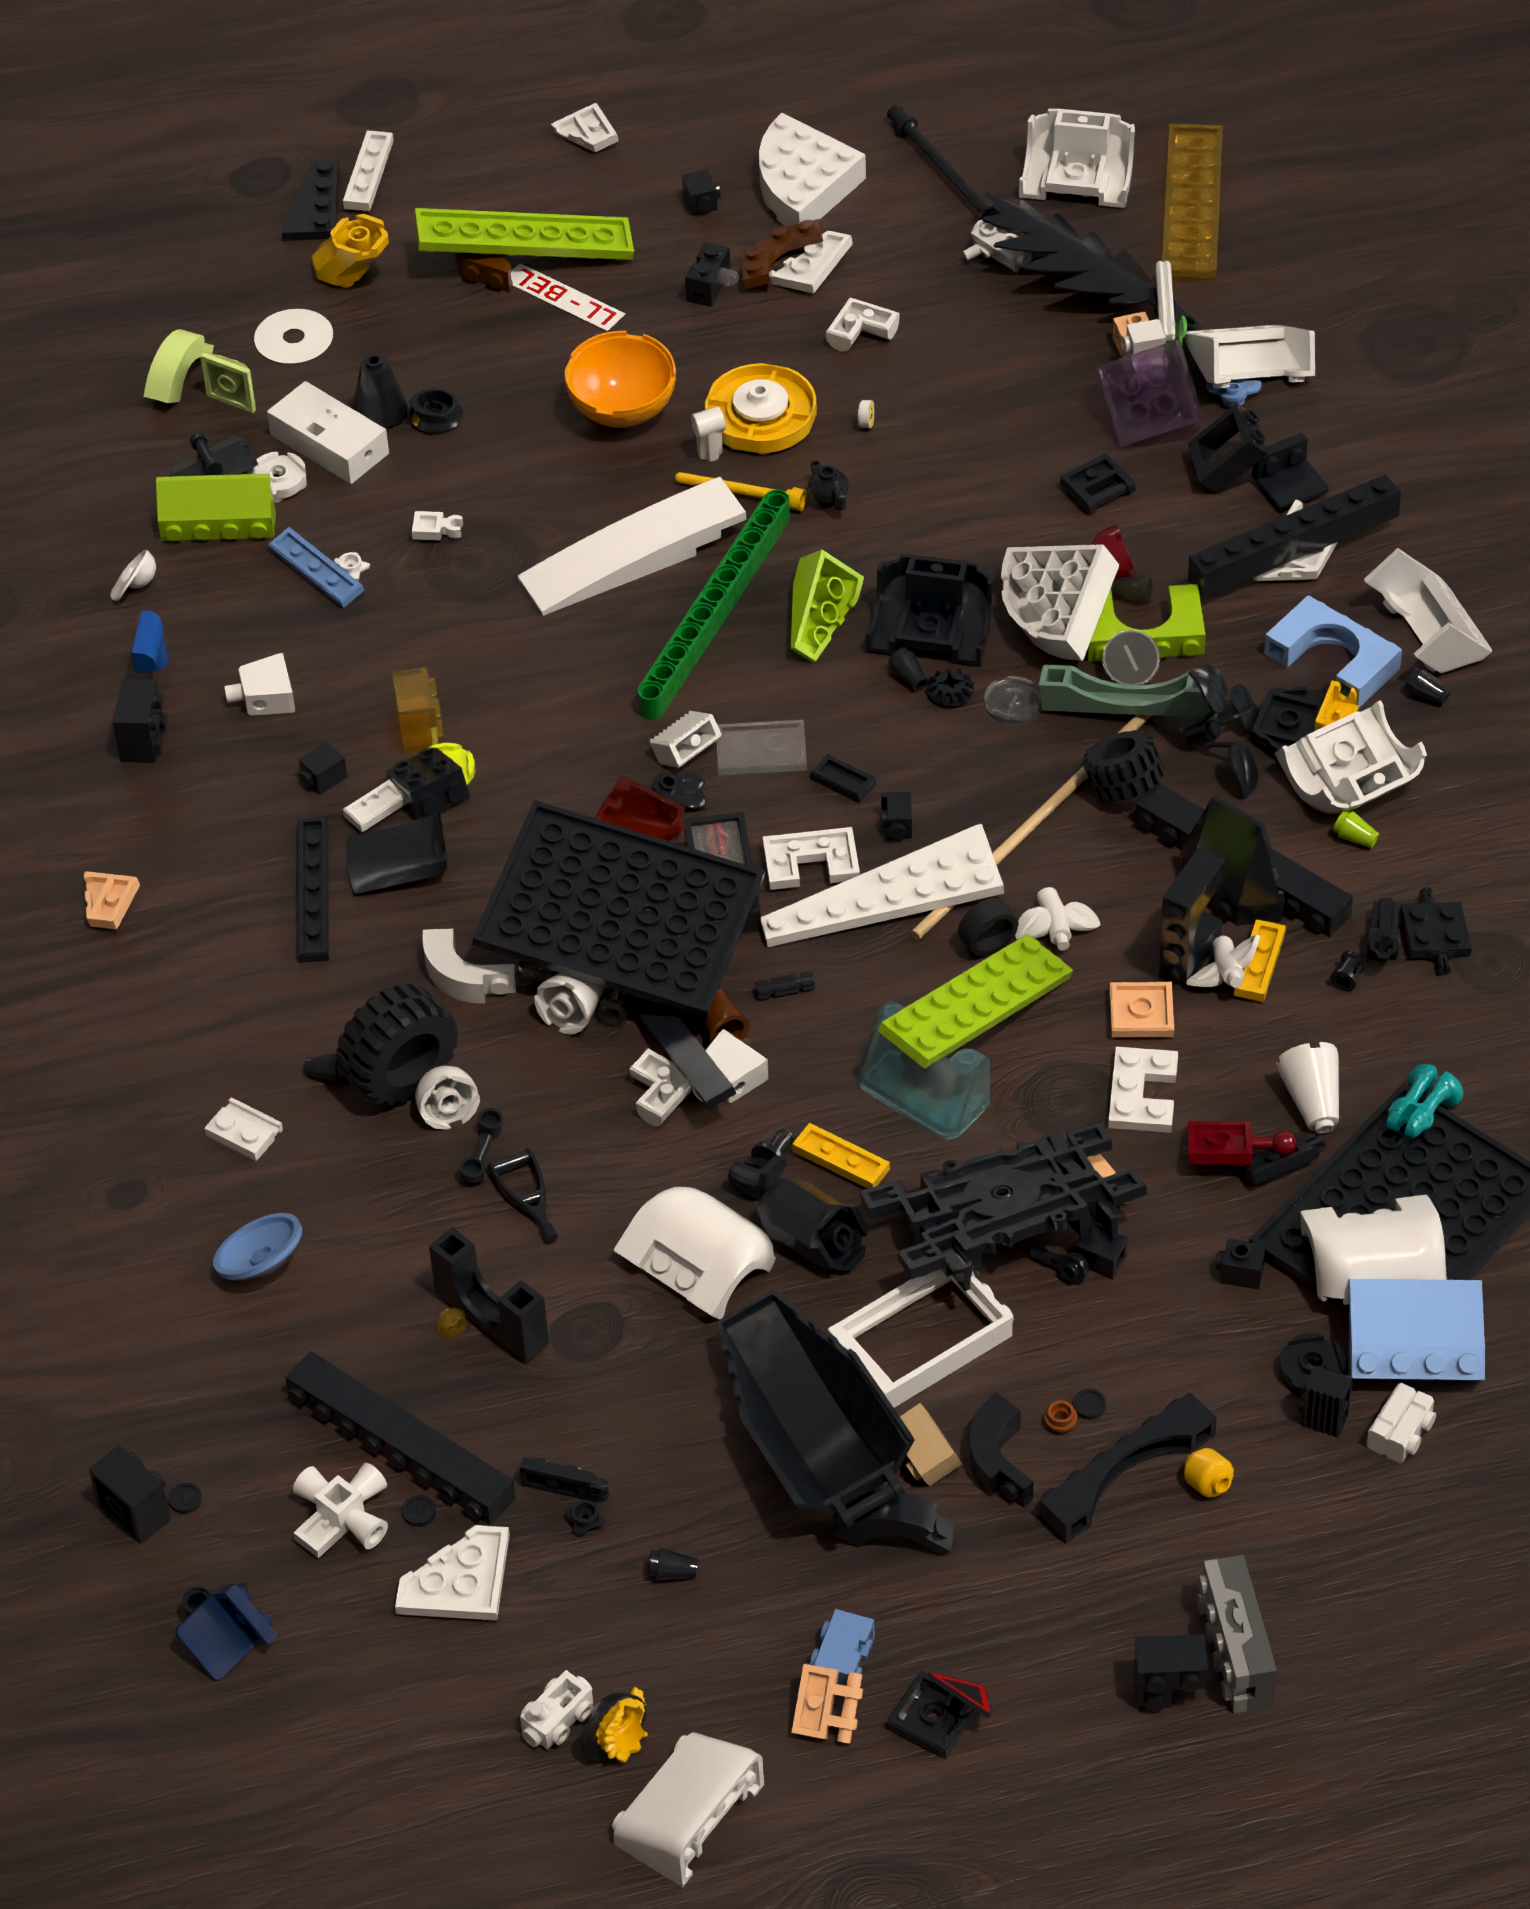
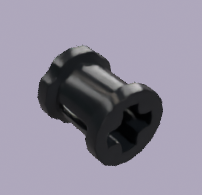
M1351 950L1343 952L1338 969H1335L1330 976L1332 984L1342 991H1353L1358 983V975L1366 969L1367 961L1364 956Z

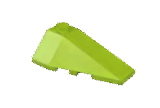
M822 549L800 558L793 581L791 649L812 663L819 658L832 639L831 635L835 629L842 625L845 620L844 616L849 609L853 608L858 602L864 580L862 575Z

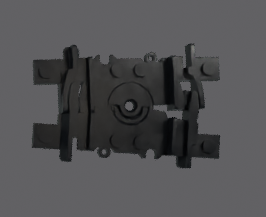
M1100 1122L1066 1132V1139L1063 1138L1060 1132H1051L1043 1135L1040 1140L1026 1144L1017 1142V1151L1012 1153L1005 1152L1000 1147L994 1153L966 1160L961 1166L955 1160H948L943 1163V1171L935 1169L921 1173L920 1188L916 1192L909 1193L900 1179L861 1190L860 1196L871 1219L902 1210V1218L909 1230L913 1246L898 1251V1260L911 1279L925 1276L941 1269L947 1277L952 1275L962 1289L967 1291L970 1290L973 1269L978 1275L983 1274L981 1254H995V1244L1001 1242L1012 1248L1020 1240L1046 1232L1048 1226H1052V1229L1055 1231H1064L1067 1229L1068 1224L1080 1238L1085 1237V1228L1098 1222L1112 1238L1118 1236L1120 1212L1115 1206L1147 1195V1187L1133 1168L1104 1178L1097 1170L1095 1171L1087 1157L1112 1150V1140Z

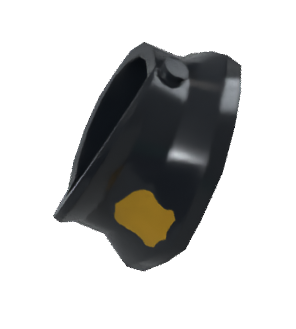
M442 388L424 389L414 394L410 399V421L412 428L427 435L447 433L456 429L463 414V409L455 396L449 390Z

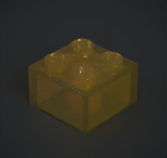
M427 666L393 671L396 708L404 754L421 752L432 745L439 744L438 737L444 735L441 719H436V717L441 716L439 699L432 697L437 695L435 677L429 678Z

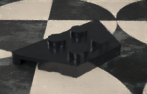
M1330 683L1324 684V689L1307 690L1306 686H1296L1291 689H1269L1252 728L1251 739L1275 755L1281 747L1285 745L1288 747L1314 732L1315 721Z

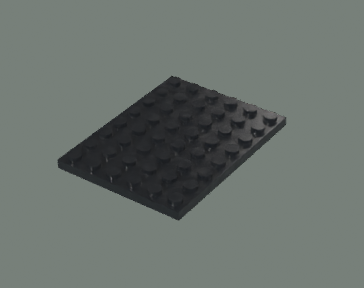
M534 800L473 935L472 946L707 1019L763 882L765 871Z
M1403 1083L1249 1239V1242L1266 1245L1265 1258L1317 1291L1313 1251L1309 1237L1302 1236L1300 1211L1332 1207L1337 1217L1342 1218L1343 1215L1348 1213L1366 1215L1373 1214L1379 1209L1396 1211V1198L1428 1195L1438 1212L1442 1225L1447 1280H1470L1530 1217V1161L1438 1105L1433 1113L1434 1122L1432 1126L1414 1139L1404 1135L1407 1124H1404L1398 1132L1388 1129L1386 1126L1389 1116L1388 1109L1398 1098L1405 1097L1411 1088ZM1422 1095L1417 1103H1423L1427 1097ZM1327 1297L1349 1312V1304L1344 1305L1343 1299Z

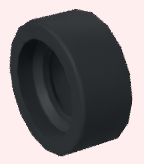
M990 898L976 904L964 915L959 923L958 935L971 953L975 956L985 957L1003 949L1017 933L1019 922L1017 916L1003 900ZM995 922L988 930L981 933L989 924Z

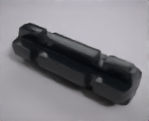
M808 971L799 973V977L793 974L773 978L769 983L767 980L758 981L755 983V993L757 998L762 1000L771 998V994L777 997L797 993L801 988L803 991L812 990L815 988L814 975Z

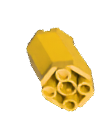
M366 214L356 215L357 220L349 221V217L341 219L330 232L331 237L322 243L311 256L316 278L343 288L351 287L355 281H359L370 268L369 263L377 258L389 244L388 233L385 231L383 221Z

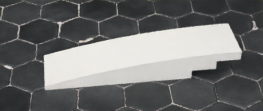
M718 477L653 504L597 531L518 575V581L542 616L695 557L697 547L720 539L722 529L745 521L746 511L722 478Z

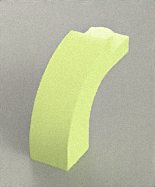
M181 329L173 331L163 341L153 359L145 385L144 397L165 403L180 402L184 380L189 367L203 352L212 354L214 345L204 343L205 338L203 335Z

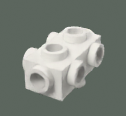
M979 220L974 225L971 232L975 245L963 251L967 261L982 253L984 257L989 258L991 256L1015 273L1022 266L1028 264L1032 258V252L995 248L994 244L996 242L1019 237V235L1008 233L1006 229L996 227L982 220Z
M567 1670L558 1678L552 1679L546 1685L544 1693L535 1702H529L521 1712L522 1736L525 1741L533 1747H537L540 1744L547 1750L554 1743L561 1745L570 1734L569 1727L576 1720L583 1722L590 1716L593 1709L591 1685L583 1677H575Z

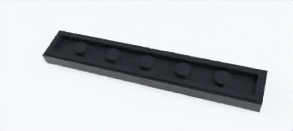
M328 817L298 819L299 963L329 961Z
M640 999L631 1004L636 1016L709 1109L736 1094L733 1085L671 1007L645 999Z

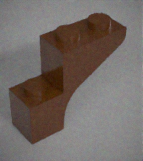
M463 253L461 255L462 278L509 293L513 289L511 264L501 254Z

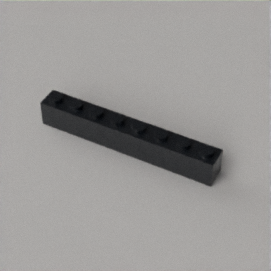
M1385 474L1190 555L1188 581L1190 584H1198L1199 594L1202 598H1205L1399 516L1401 491Z
M1158 783L1136 802L1135 823L1143 830L1150 831L1163 839L1167 844L1183 851V844L1204 809ZM1272 849L1273 855L1269 859L1272 869L1275 868L1278 871L1279 877L1275 881L1278 891L1280 890L1284 893V911L1289 916L1301 920L1313 930L1321 932L1330 938L1351 917L1353 896Z
M310 1351L285 1376L287 1394L295 1404L306 1406L320 1420L324 1422L329 1421L337 1426L346 1437H354L362 1442L368 1451L373 1454L379 1453L388 1459L394 1468L400 1471H407L422 1486H430L438 1491L444 1500L449 1503L455 1502L464 1508L473 1519H481L491 1526L516 1499L513 1479L314 1352Z

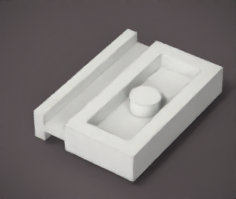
M231 1097L228 1100L229 1104L225 1108L222 1107L204 1128L207 1137L257 1161L274 1142V1137L277 1133L283 1131L282 1122Z

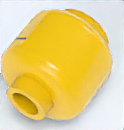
M1203 1448L1189 1455L1185 1462L1184 1478L1200 1494L1207 1498H1214L1227 1491L1231 1486L1234 1468L1230 1461L1211 1448Z

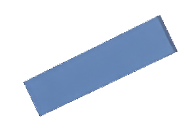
M290 527L268 544L274 554L343 609L364 591L361 583Z

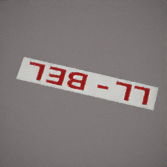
M521 263L511 271L513 286L606 331L625 315V313Z

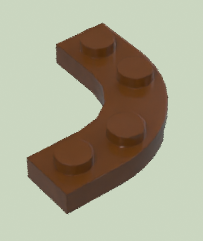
M804 220L797 225L777 227L772 231V234L766 236L747 250L742 265V280L745 289L772 283V265L779 256L787 251L823 242L821 220Z

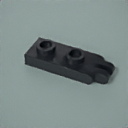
M1309 1134L1303 1138L1296 1136V1148L1290 1155L1280 1156L1279 1153H1275L1273 1150H1264L1253 1155L1252 1165L1239 1166L1240 1173L1255 1185L1266 1183L1277 1175L1286 1171L1296 1170L1300 1165L1314 1160L1319 1153L1325 1150L1326 1144L1315 1134Z
M523 1457L519 1468L521 1484L524 1487L582 1500H606L609 1497L608 1481L605 1478L596 1477L593 1472L581 1470L573 1465L563 1466L550 1463L542 1458L532 1459Z

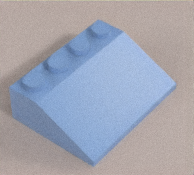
M1349 1279V1376L1363 1379L1485 1380L1482 1280Z

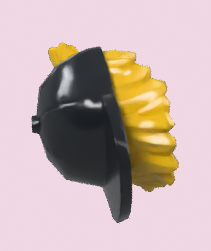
M634 1687L630 1694H610L597 1702L595 1707H593L590 1720L584 1725L580 1734L581 1750L589 1761H601L607 1757L609 1759L615 1757L618 1761L625 1763L630 1754L639 1752L641 1749L640 1740L648 1735L642 1729L646 1719V1704L642 1690Z

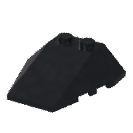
M1214 795L1183 844V868L1198 848L1226 859L1225 880L1210 899L1206 908L1236 926L1255 924L1256 919L1271 923L1281 922L1284 918L1285 897L1283 891H1278L1275 880L1279 875L1277 869H1272L1269 857L1273 853L1265 824Z

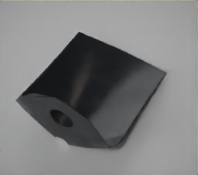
M440 808L439 812L424 818L348 837L347 867L354 893L358 894L426 879L443 873L447 869V858ZM445 852V860H442L441 855Z

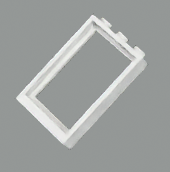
M940 1269L925 1276L910 1279L828 1328V1335L831 1333L842 1346L848 1350L851 1348L857 1353L889 1402L895 1408L1012 1337V1322L1014 1318L1010 1309L1004 1304L1001 1305L994 1298L990 1287L985 1283L982 1284L975 1277L973 1271L970 1290L964 1291L952 1275L947 1277ZM952 1280L991 1324L897 1381L892 1382L854 1338Z

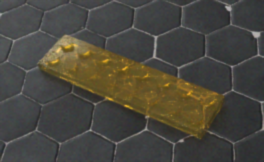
M1169 124L1162 262L1166 260L1170 262L1172 277L1216 278L1223 125Z

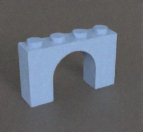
M1309 595L1265 634L1264 655L1287 668L1306 650L1316 645L1335 644L1348 649L1355 658L1336 675V681L1340 682V693L1344 696H1349L1351 688L1356 690V705H1359V708L1400 670L1401 648Z

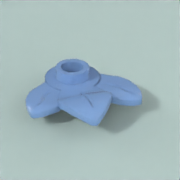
M1247 378L1233 379L1229 382V387L1213 388V383L1206 381V388L1209 393L1219 395L1224 405L1232 407L1235 403L1239 405L1244 404L1247 395L1257 393L1261 389V381L1248 380Z

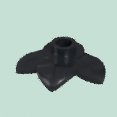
M680 772L676 775L660 773L653 779L652 789L654 795L660 800L661 809L675 819L680 816L683 808L704 810L707 805L705 795L701 791L705 780L697 774L691 772Z

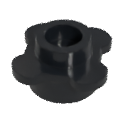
M591 1500L579 1501L566 1512L567 1519L573 1522L574 1532L578 1535H584L588 1530L595 1527L601 1528L605 1524L604 1516L598 1513L597 1503Z

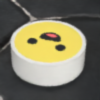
M862 400L858 408V424L860 428H872L874 422V402L872 400Z

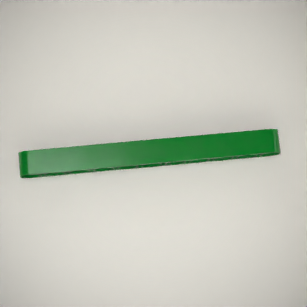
M771 490L765 494L637 689L639 714L643 718L653 720L665 713L789 523V495L783 490Z

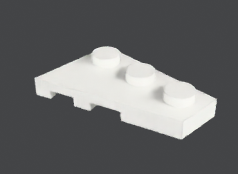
M826 231L823 233V242L805 246L804 253L795 259L792 257L788 258L783 262L784 267L777 272L772 270V283L768 284L815 293L853 244L851 235Z

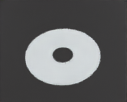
M288 309L277 312L263 320L256 329L254 342L258 351L272 361L287 364L301 363L319 356L329 347L333 339V329L330 322L317 312L306 309ZM290 329H300L304 332L305 336L298 343H288L284 341L283 334Z

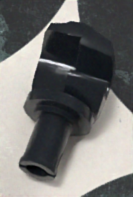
M779 1129L769 1143L759 1142L752 1148L751 1158L745 1159L744 1163L735 1161L728 1175L731 1185L736 1190L750 1197L762 1198L767 1189L784 1172L786 1167L784 1154L795 1141L790 1131H787L782 1138L781 1136L784 1134L785 1129Z

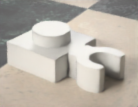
M415 511L412 538L416 540H441L442 534L451 538H460L463 518L460 515L444 518L443 512Z

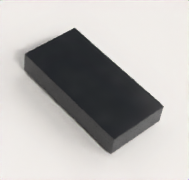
M828 754L810 772L811 780L859 804L876 786L875 777Z

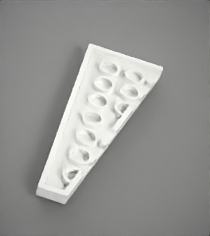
M979 824L761 917V927L767 947H772L1004 894V886L983 826Z

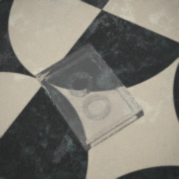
M804 720L717 724L722 734L717 740L718 775L807 770Z

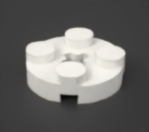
M270 452L256 459L259 465L254 467L252 474H270L274 503L281 502L284 498L296 494L307 485L305 464L299 456L287 452L288 456H279L278 452ZM277 473L278 475L282 476L274 477L273 475Z

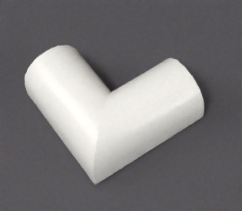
M849 298L826 331L827 341L834 349L844 352L851 348L862 331L890 340L897 331L899 313Z
M647 1049L629 1068L631 1077L650 1087L636 1102V1109L640 1117L652 1126H660L693 1090L672 1061L650 1049Z

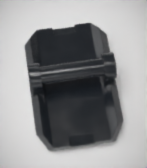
M195 433L190 438V444L197 451V454L174 465L169 477L252 474L254 467L259 464L244 438L231 436L209 448L205 435L203 433Z

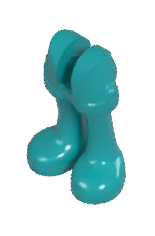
M1431 1064L1416 1066L1407 1077L1408 1086L1411 1087L1405 1097L1394 1101L1388 1109L1389 1116L1386 1126L1388 1129L1398 1132L1404 1124H1407L1404 1135L1414 1139L1432 1126L1434 1122L1433 1113L1439 1104L1444 1107H1455L1461 1102L1464 1093L1460 1082L1447 1071L1443 1072L1437 1080V1069ZM1431 1091L1423 1103H1417L1422 1095H1426Z

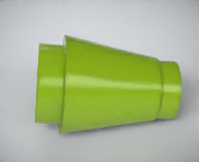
M1343 811L1333 827V831L1338 834L1339 838L1370 849L1373 848L1380 835L1354 811L1351 813Z

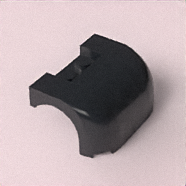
M900 554V559L888 562L881 561L877 568V593L873 620L869 631L867 630L866 652L892 655L896 652L897 647L950 653L952 654L953 663L981 666L991 622L992 574L988 575L979 569V564L968 561L911 554Z

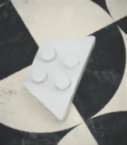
M1295 500L1287 515L1303 509V503ZM1338 542L1255 576L1253 580L1317 579Z

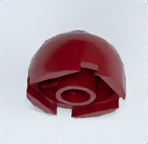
M1117 524L1099 532L1092 540L1091 545H1104L1118 562L1119 567L1113 583L1119 584L1138 577L1135 570L1129 572L1134 569L1121 533L1115 535V533L1120 532Z

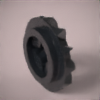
M949 668L945 672L937 670L935 676L929 677L927 692L929 697L940 705L958 706L967 702L972 697L974 682L971 681L970 674H963L961 669L955 672ZM947 683H953V692H950Z

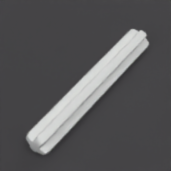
M1166 260L1156 263L1158 313L1166 341L1172 342L1175 340L1171 264Z

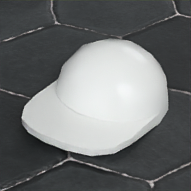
M148 550L138 554L123 570L111 591L110 596L113 601H118L128 587L142 588L153 579L156 563Z

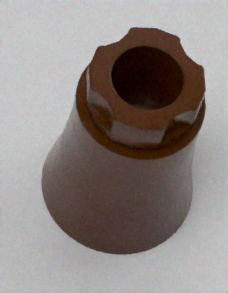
M719 987L707 1019L701 1017L710 1042L712 1043L723 1029L741 1041L749 1031V1021L734 1006L724 990Z

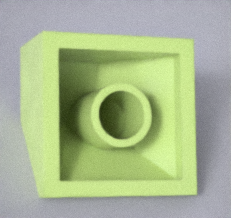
M203 352L200 357L207 396L254 413L256 406L250 369L237 360Z

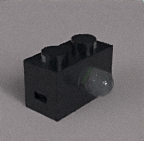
M704 242L696 256L697 263L691 265L685 276L686 301L712 307L723 286L736 285L739 281V275L735 270H731L729 247Z

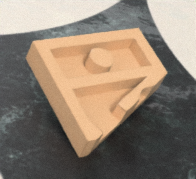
M85 871L84 880L87 887L85 900L88 905L86 907V916L89 925L92 927L117 929L140 887L137 877Z

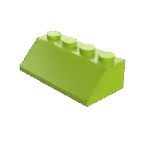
M270 474L156 477L157 514L161 541L274 538L276 511Z

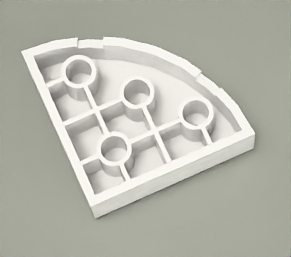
M781 113L768 127L759 149L760 190L764 203L769 210L771 209L776 214L777 220L785 227L797 225L804 220L821 219L866 179L865 154Z
M1104 545L1007 547L1001 571V579L1004 581L1002 598L1010 616L1037 647L1050 655L1062 659L1083 661L1119 564Z

